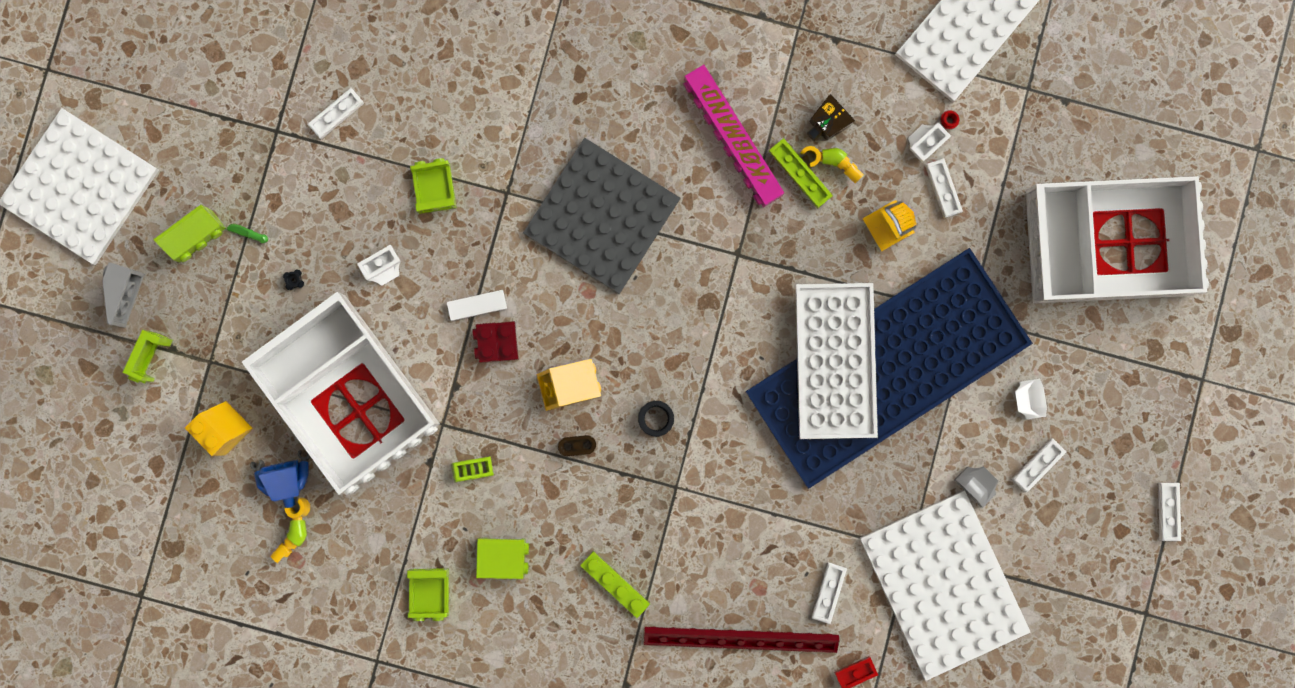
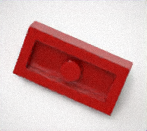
M870 656L834 672L841 688H852L878 676Z

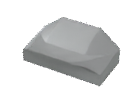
M984 466L980 468L966 467L954 479L982 508L996 495L995 489L999 482Z

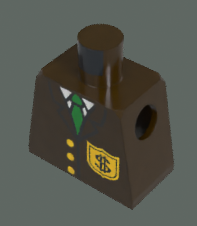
M830 94L811 117L809 122L813 128L807 132V135L813 141L821 135L828 141L850 127L855 120Z

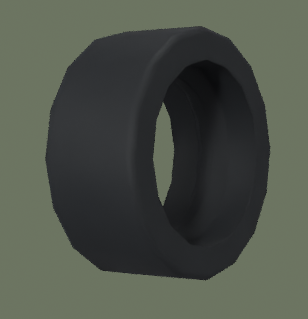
M653 400L641 408L638 414V423L644 433L660 437L671 430L674 424V414L668 404ZM654 407L663 409L667 414V423L659 430L650 429L645 423L647 411Z

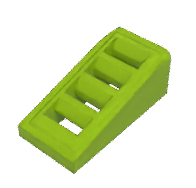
M491 456L451 464L454 483L494 475ZM481 462H485L487 473H483ZM474 463H477L479 474H475ZM466 465L470 466V476L467 475ZM458 466L462 467L463 477L459 475Z

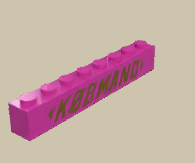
M705 65L685 75V83L683 85L686 91L693 94L695 98L693 101L696 107L703 110V117L706 123L713 126V133L716 139L723 142V149L726 155L733 158V165L736 171L743 174L745 178L743 181L748 189L751 188L755 194L753 197L758 205L761 204L764 208L784 195L783 189Z

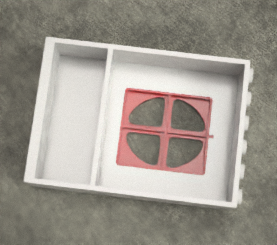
M1199 176L1035 184L1027 189L1026 206L1033 304L1182 297L1206 293L1209 281L1206 278L1207 260L1204 255L1206 242L1203 239L1205 225L1201 214L1203 203L1200 201L1202 185L1199 182ZM1122 215L1125 224V238L1100 240L1099 231L1102 226L1112 217ZM1132 215H1141L1153 222L1159 230V237L1134 238ZM1138 245H1159L1161 251L1158 258L1150 266L1137 270L1135 268L1134 247ZM1124 246L1127 253V270L1116 269L1105 262L1100 255V248Z
M339 292L330 296L242 361L245 368L338 495H348L357 491L360 488L358 486L360 483H367L373 479L376 471L379 472L388 468L391 465L390 461L392 459L398 460L407 453L405 451L407 448H414L422 442L421 438L423 436L432 435L438 430L437 426L440 425L348 298ZM350 380H364L375 385L379 392L363 405H359L345 384ZM339 390L352 407L353 412L334 425L329 416V401L332 393ZM386 399L390 408V422L387 430L384 433H379L367 417L366 411L380 400ZM356 418H360L372 434L373 441L367 444L354 443L342 437L340 430Z

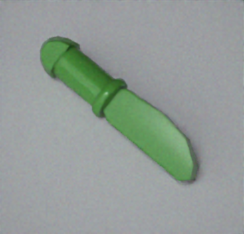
M230 224L227 227V230L249 239L251 238L261 243L268 242V237L265 234L262 235L241 225Z

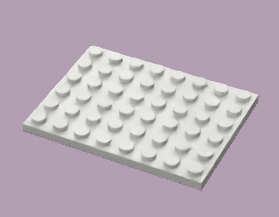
M964 490L859 538L925 681L1030 633L1029 627Z

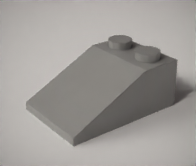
M111 262L104 268L102 282L107 324L126 328L145 275L144 273Z

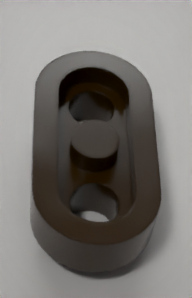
M589 435L565 437L558 443L559 453L567 457L591 454L596 449V441ZM585 441L590 442L588 449L583 447ZM566 443L571 444L569 451L564 449Z

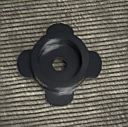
M296 269L294 272H285L283 274L287 290L291 291L293 288H302L304 286L300 270Z

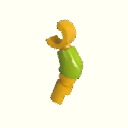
M807 146L800 152L802 155L809 151L814 153L815 160L809 164V168L822 161V164L837 166L840 170L843 169V173L854 183H857L864 175L857 169L858 167L854 163L851 164L849 162L848 154L842 149L829 148L822 149V152H820L814 146Z
M299 498L297 501L300 505L298 513L294 511V508H284L285 513L292 518V521L289 524V531L284 540L285 543H281L270 555L276 563L284 556L288 557L292 553V549L301 546L306 539V523L302 518L310 512V503L305 498Z

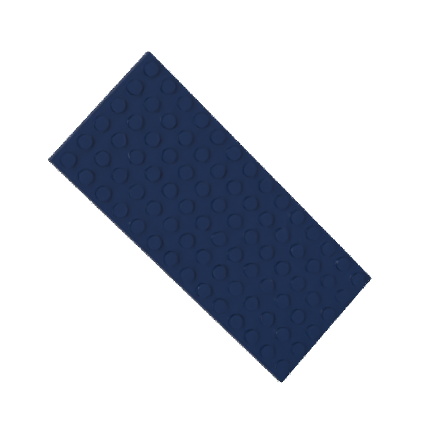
M970 248L874 308L878 438L799 439L797 359L745 391L807 489L1033 344Z

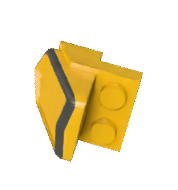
M895 200L863 218L881 252L914 234V230L917 227L914 211L902 201L897 202Z

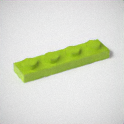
M784 138L768 151L817 209L833 196Z
M594 551L580 565L636 618L650 605L638 591Z

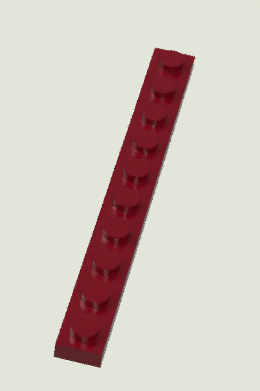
M655 626L644 628V645L837 653L840 642L839 635L829 633L737 631L676 627L663 628Z

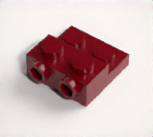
M515 321L476 324V329H473V339L477 340L478 348H474L475 359H479V363L519 360Z

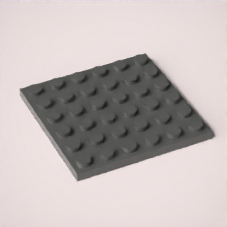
M584 137L523 234L620 294L681 198Z

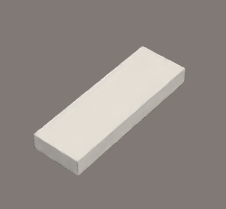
M350 88L309 122L308 125L320 139H323L360 108L364 102Z
M945 159L926 164L925 167L943 218L962 213L963 210Z
M503 290L447 302L451 321L507 309Z
M1051 438L1012 480L1027 493L1066 451Z
M1158 483L1159 540L1181 541L1180 483Z
M827 563L811 616L812 619L831 624L847 568Z

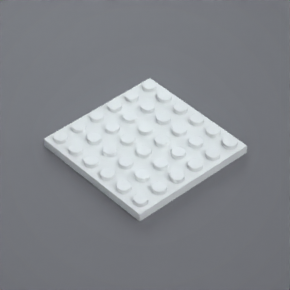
M61 108L0 198V205L91 264L96 265L159 169Z

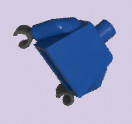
M298 451V457L301 459V462L297 459L265 466L264 461L258 459L259 466L257 468L255 462H251L250 467L255 470L254 477L257 488L266 496H269L272 501L283 500L285 508L295 506L294 497L299 496L309 476V462L307 460L310 459V455L308 452L306 457H302V451Z

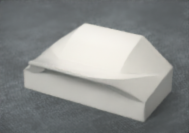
M939 123L935 125L922 124L908 137L910 150L923 163L951 135Z
M389 245L357 265L367 281H374L382 286L399 276L401 261L392 245Z
M1034 379L1019 382L1020 387L1015 391L1018 412L1025 415V419L1046 417L1047 405L1041 380Z

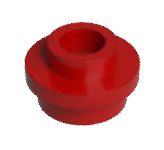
M952 110L945 111L940 118L941 125L949 130L956 128L960 121L959 115ZM950 117L952 123H948L946 119Z

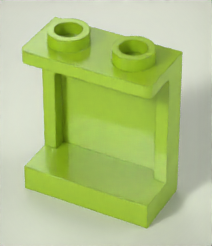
M439 158L434 159L432 163L420 161L410 166L417 202L415 204L416 211L419 214L457 208L451 167L448 160Z
M142 330L122 373L129 375L128 379L137 383L142 382L146 384L147 381L153 382L155 378L146 374L158 345L170 347L173 340L156 332Z
M479 537L477 539L476 578L524 579L525 574H528L529 563L525 562V555H529V543H526V538L490 539Z
M449 568L409 569L407 571V578H409L408 618H413V621H424L425 618H432V621H443L445 617L449 616Z

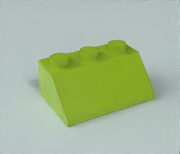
M200 204L153 240L174 261L180 263L189 260L192 257L191 254L196 250L204 249L207 246V242L211 239L220 237L223 234L222 231L226 228L213 210Z

